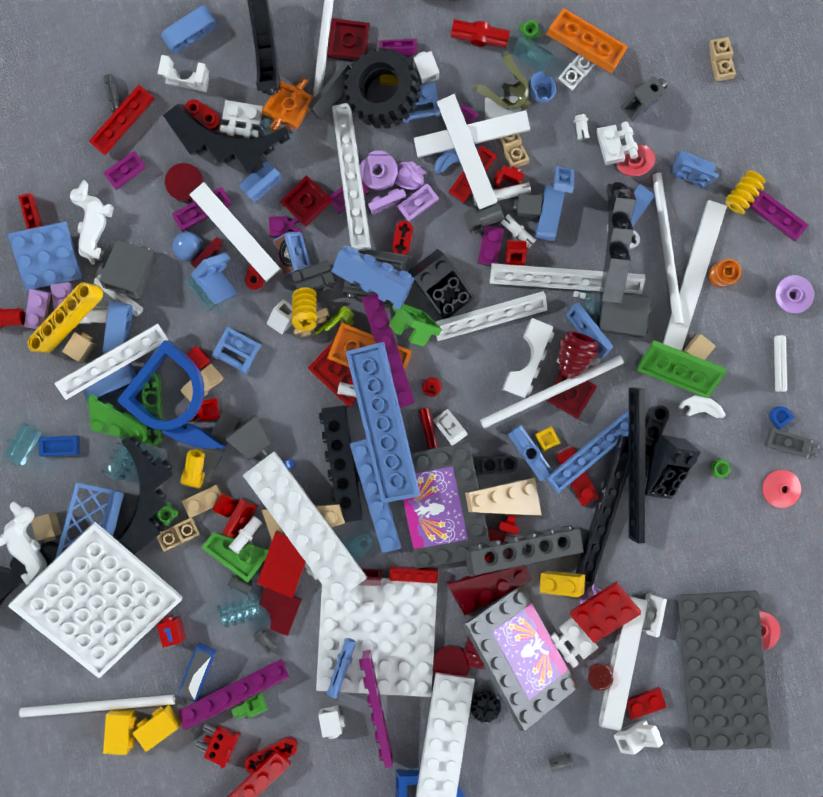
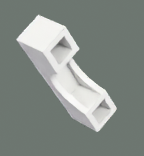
M534 318L530 319L523 338L530 346L531 359L528 365L521 371L508 373L502 388L503 391L522 399L526 395L529 396L531 394L533 385L530 384L532 379L537 378L539 374V362L545 359L547 354L545 347L547 342L551 343L555 333L552 332L553 326Z

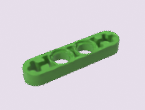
M155 372L152 378H156V382H152V388H157V391H147V388L151 389V383L147 382L142 388V405L150 413H155L159 419L163 420L161 377ZM150 394H155L157 397V401L153 405L147 401V397ZM146 425L147 440L145 443L149 446L159 445L163 441V430L154 429V435H158V439H155L153 443V440L149 439V436L153 434V429L148 430Z

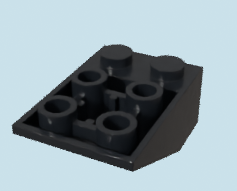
M438 249L408 271L411 277L415 278L414 282L442 319L451 317L474 299V296L447 256Z
M661 435L651 451L645 495L672 499L681 483L686 479L692 466L697 462L701 452L686 439Z

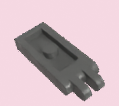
M769 428L764 445L804 458H809V455L817 457L818 453L811 451V448L818 450L820 448L819 445L813 444L814 440L775 428Z

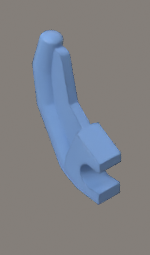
M456 150L445 151L436 160L434 168L436 173H443L452 163H460Z

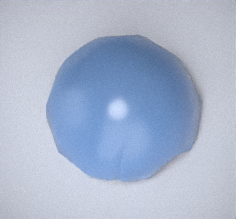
M543 71L533 74L528 83L529 96L539 103L551 101L556 94V84L552 80V76L544 75Z
M193 232L178 234L172 244L174 254L182 261L195 260L204 249L203 240L198 234Z

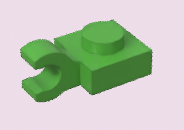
M263 692L243 701L244 704L232 709L233 717H237L239 720L246 715L252 718L268 710Z

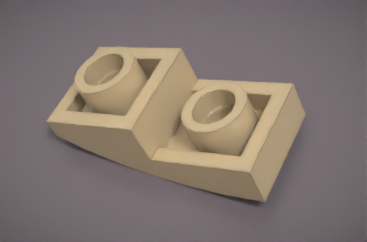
M729 37L710 40V58L715 81L734 79L736 72L732 61L733 50Z
M519 134L499 138L510 167L519 168L529 164V157L522 145V139Z
M327 308L317 311L316 324L324 323L330 317ZM295 329L294 334L296 336L300 335L303 338L311 335V331L315 329L310 331Z
M212 364L201 371L204 380V397L210 389L223 381V376ZM190 380L180 390L189 402H191L193 394L192 382Z
M189 518L160 532L161 534L157 536V540L163 552L200 534L193 519Z

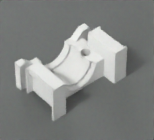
M161 55L158 74L166 78V84L207 93L210 78L209 70L205 66L206 64L198 62L196 73L193 72L190 78L182 80L176 69L173 68L174 63L170 57Z

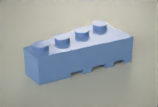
M344 246L339 251L331 271L352 284L358 282L362 290L366 292L377 293L379 295L378 299L383 302L387 300L393 302V307L397 310L401 308L407 299L415 278L411 277L410 273L398 271L389 263L378 262L375 257L368 254L363 255L351 246Z

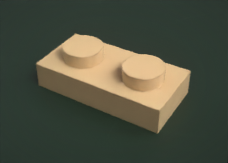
M218 484L183 500L182 503L189 518L211 509L222 492Z

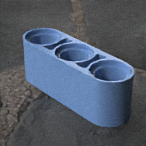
M201 6L166 28L161 33V38L171 53H178L214 30L217 26V21L207 6Z
M550 184L545 186L541 215L538 218L535 238L554 242L565 193L553 190V185Z
M116 301L110 302L107 312L103 354L129 340L133 306L131 304Z
M132 363L125 365L82 390L87 403L88 397L92 394L98 397L99 400L127 388L137 376Z

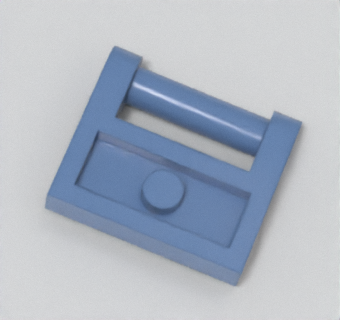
M435 82L420 85L421 91L418 92L420 99L419 102H415L417 107L433 104V108L409 112L410 117L407 120L403 118V123H409V120L435 116V118L441 117V112L437 105L438 97Z
M227 327L212 353V358L220 359L246 375L262 345ZM226 347L246 358L245 363L223 353V348Z

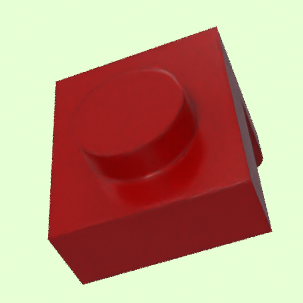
M503 165L502 170H497L493 180L496 181L494 187L498 188L502 179L519 185L525 174L521 173L522 171L516 167L509 168Z

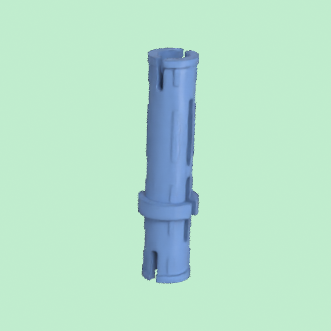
M345 638L341 653L337 656L338 662L326 693L330 697L338 698L346 671L353 660L352 654L357 644V641L354 639Z

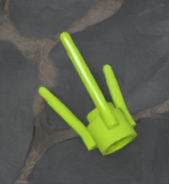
M343 306L314 335H318L324 329L328 331L336 323L340 324L342 322L352 326L355 323L352 320L355 316L354 313Z

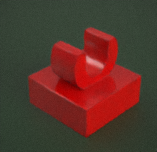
M507 514L505 523L499 522L497 529L518 535L520 527L514 526L516 516Z

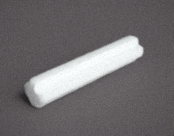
M101 275L94 279V284L100 286L114 300L131 304L133 306V315L139 316L143 312V307L128 295L103 288L99 282Z
M783 335L774 337L775 391L777 392L787 391L786 336Z

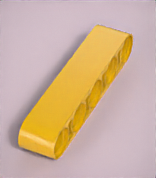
M84 282L78 284L29 337L27 343L30 351L51 353L102 299V288L98 285Z

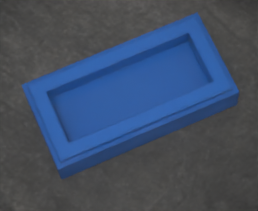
M79 436L39 437L40 457L80 455Z

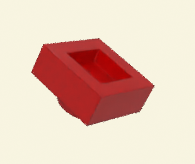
M222 493L212 509L214 512L229 518L239 501Z

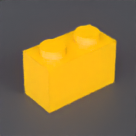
M549 570L541 573L540 593L580 597L584 594V574Z
M167 705L165 708L160 706L151 713L153 715L147 720L145 717L136 724L137 728L133 735L145 752L180 727L181 721L170 705Z
M116 709L110 710L106 714L103 754L127 755L134 748L136 738L133 736V729L136 728L137 717H134L135 710Z

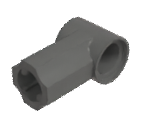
M499 203L482 210L473 208L466 211L463 215L470 234H478L486 226L504 219Z

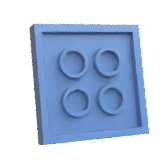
M66 221L7 234L25 290L83 278Z

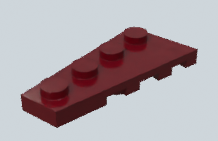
M525 565L472 577L466 576L462 577L461 580L454 582L451 580L446 583L465 616L532 579Z

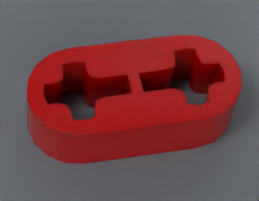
M401 221L397 224L392 244L393 253L408 254L413 234V227L410 222ZM404 225H406L407 229L410 230L409 232L405 233V238L401 237L402 231L399 230V228H403ZM400 241H404L403 248H406V250H402V253H398V249H395V247H399Z

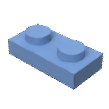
M555 166L553 190H557L559 193H573L574 169Z

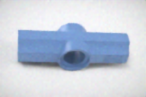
M519 425L507 434L539 481L545 480L553 470L522 425ZM533 448L535 450L534 457L527 458V450Z

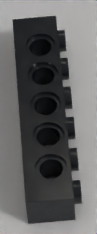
M346 405L322 408V413H319L320 424H324L325 432H322L323 443H327L328 451H325L326 462H330L328 478L329 481L333 482V489H330L331 498L335 500L336 505H340L345 523L362 520L363 515L356 469L350 447L351 436ZM334 420L340 424V428L336 432L330 429V423ZM335 440H340L343 444L342 449L339 451L333 448ZM337 459H343L345 461L346 465L344 469H338L336 467L335 463ZM340 478L348 480L347 488L339 486L338 481ZM343 497L350 498L351 506L344 507L341 504V499Z

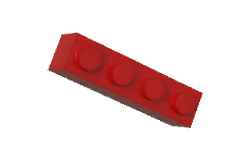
M31 193L18 196L27 229L41 227L42 222L35 196Z
M390 566L389 581L437 583L438 568L417 569V567Z

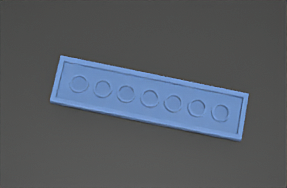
M384 342L346 351L382 503L420 496Z

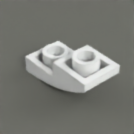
M578 54L558 79L573 91L596 64Z

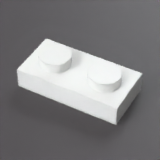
M448 409L433 419V422L452 446L468 435Z
M646 594L645 600L647 605L641 632L659 637L667 599L653 594Z

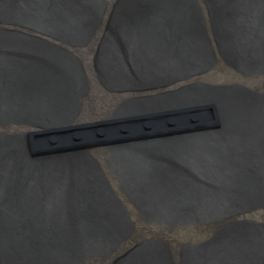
M629 387V539L641 544L645 543V389Z
M620 434L575 574L585 575V585L593 586L629 473V437Z

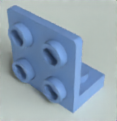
M682 150L679 152L671 174H674L677 179L691 181L693 185L700 188L710 185L719 175L714 172L716 164Z
M227 253L203 260L191 273L196 283L204 290L214 304L221 303L238 295L237 290L221 272L227 267L226 263L231 259Z

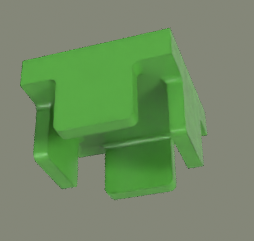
M403 304L399 310L392 306L396 313L389 326L397 335H402L403 331L409 326L415 328L409 338L411 343L425 346L432 334L439 336L442 329L423 310Z

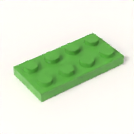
M653 340L640 360L636 370L706 398L710 396L726 374V368L655 340Z

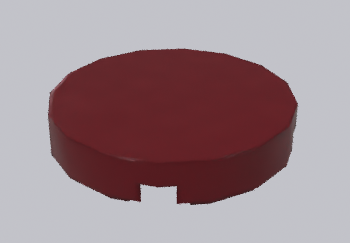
M179 163L168 170L164 183L167 192L174 199L182 202L192 201L194 199L189 194L203 183V177L193 165Z
M446 645L439 648L433 657L434 675L436 672L467 676L470 667L466 664V659L463 655L464 650L455 645Z

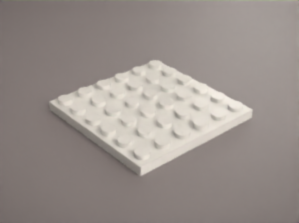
M94 522L9 603L8 607L91 673L100 678L182 600V596Z
M382 577L381 586L357 585L336 602L322 585L316 691H328L338 662L337 656L341 653L345 638H351L357 641V644L352 654V663L348 666L340 692L369 694L368 689L364 688L363 677H365V672L360 669L359 659L362 658L363 651L371 650L380 694L431 697L437 583L389 581V577Z

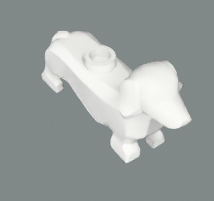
M83 180L79 188L71 191L70 199L73 204L83 208L85 211L84 220L79 222L78 233H80L78 252L82 257L89 259L90 263L94 265L95 260L103 261L104 251L101 248H97V242L106 226L105 217H112L114 207L111 204L104 206L100 199L89 196L88 183Z
M12 502L10 508L15 518L6 524L4 533L0 535V547L6 544L8 551L25 565L28 573L21 575V578L26 585H29L47 568V562L39 551L41 549L40 544L36 540H31L26 533L27 526L32 522L35 515L33 510Z

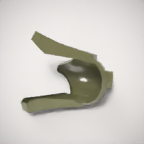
M506 51L502 53L504 64L519 81L512 85L507 83L502 85L504 97H506V93L511 91L518 97V100L515 103L510 102L506 98L501 100L499 96L485 85L475 84L473 90L488 97L507 110L510 108H520L525 111L531 104L528 100L529 85L516 67L509 52Z

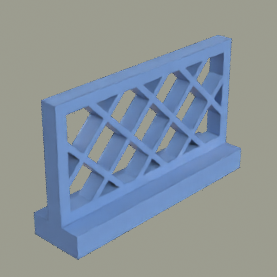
M75 482L56 558L62 553L63 548L72 544L80 536L78 535L70 540L67 535L68 529L76 525L82 534L83 531L77 523L88 517L93 524L94 521L90 515L98 510H101L104 515L103 520L98 525H102L101 527L113 537L124 493L122 491ZM78 489H87L91 496L80 501L77 497ZM101 492L109 493L108 501L100 505L95 496ZM93 498L98 508L88 513L83 504ZM81 506L86 515L75 521L72 512L75 508Z

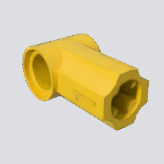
M201 450L188 451L185 468L181 475V484L201 488L205 472H203L205 454Z

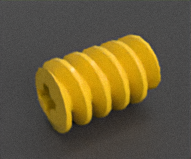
M747 171L745 176L740 179V183H737L735 189L726 197V205L738 214H745L743 208L748 209L750 207L749 203L755 201L753 196L758 197V191L764 190L762 185L766 183L764 177L755 171Z
M302 287L295 290L292 294V324L300 331H310L317 326L316 291L312 288Z

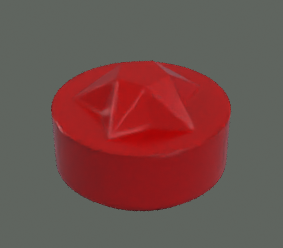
M429 377L423 382L422 390L425 395L435 397L441 392L442 383L436 377Z

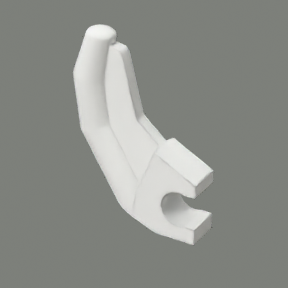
M694 395L683 400L678 405L679 409H683L685 405L688 406L689 410L685 414L687 416L706 412L715 418L722 419L725 417L722 407L711 398Z

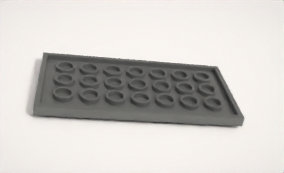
M757 591L677 595L691 750L772 748Z

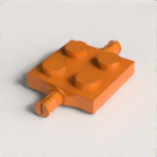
M301 77L297 85H290L281 81L282 89L278 90V94L271 95L262 112L274 120L269 127L272 132L277 131L281 124L295 130L300 126L310 109L308 105L315 98L303 90L308 82L306 78L303 79Z

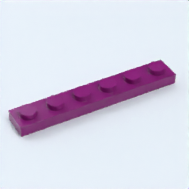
M375 293L363 297L362 302L375 343L384 342L399 407L402 408L415 404L392 329L389 326L390 322L384 303L378 299L379 295Z
M371 650L363 651L362 658L359 659L361 671L364 670L365 672L363 683L364 688L369 691L367 702L368 706L372 707L373 710L371 721L372 725H376L377 729L375 731L376 743H380L381 749H378L379 759L384 762L385 768L393 767V754Z
M280 659L178 710L182 728L187 730L289 679L284 660Z

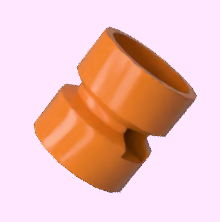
M725 259L710 268L708 278L712 285L722 288L739 280L742 270L737 261Z

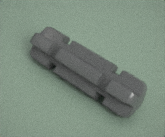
M112 74L104 75L103 79L104 84H106L105 89L109 101V109L114 113L120 106L119 96L115 86V77Z

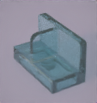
M22 423L15 438L7 441L11 445L4 457L12 461L11 465L15 467L24 466L42 432L26 423Z

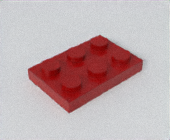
M617 581L570 611V616L593 643L641 615L640 608Z

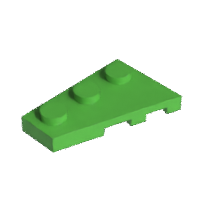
M93 394L88 397L92 431L122 437L128 433L130 436L135 435L142 443L147 440L146 425L127 412L121 413L113 409L114 406L108 402L104 404L98 401V397Z
M213 532L202 546V549L246 582H249L265 561L269 550L246 543L240 553L236 554L228 547L235 539Z

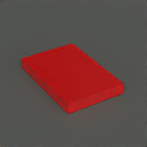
M332 341L308 369L350 407L357 398L337 394L340 382L354 385L350 368L327 359L333 344Z
M278 530L275 532L257 584L293 598L306 562L285 533Z

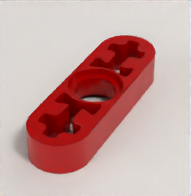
M287 736L250 754L245 761L246 771L251 774L267 759V751H275L276 749L280 751L285 747L286 743L293 746L291 750L289 748L284 749L282 754L287 758L293 756L298 747L297 740L294 737ZM262 755V761L258 762L256 768L254 765L250 766L252 760L257 762Z

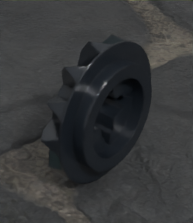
M482 691L472 698L470 710L474 718L481 723H490L492 720L497 719L501 712V704L495 694ZM488 700V706L491 709H487V711L484 714L483 708H481L480 706H484Z

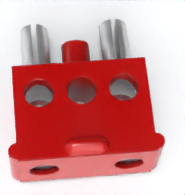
M205 724L203 730L213 734V737L206 734L203 741L209 743V746L198 741L195 748L205 752L204 758L224 768L228 764L241 734L222 725L215 728Z

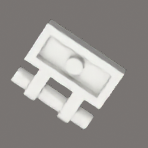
M225 100L222 119L229 122V125H221L220 132L227 133L228 136H244L246 139H251V137L259 138V131L253 130V126L261 127L263 106ZM237 123L245 124L246 127L239 128L236 127Z
M628 122L621 124V131H617L616 125L597 128L596 134L605 165L624 162V154H630L631 159L638 157V146L633 140V129L629 126ZM625 139L627 145L622 146L620 140Z
M572 617L559 627L563 633L560 637L555 632L550 635L555 643V647L563 654V659L566 663H570L573 668L579 664L575 658L576 655L580 654L585 659L599 648ZM567 640H569V642L574 647L570 651L564 645V643Z

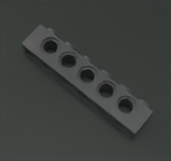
M567 525L560 527L561 530L558 531L554 529L543 530V534L539 535L537 533H527L524 538L513 536L508 537L505 542L493 540L489 541V545L482 546V544L471 545V549L464 550L468 573L479 575L583 552L580 529ZM561 537L562 543L558 546L557 541ZM544 541V548L540 550V542ZM525 544L527 549L526 552L522 554L521 548ZM508 548V556L504 558L503 551ZM490 552V559L486 562L485 554Z

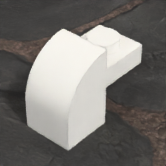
M638 721L630 724L614 735L620 752L624 754L635 755L643 747L659 748L663 745L656 725H648L647 721Z

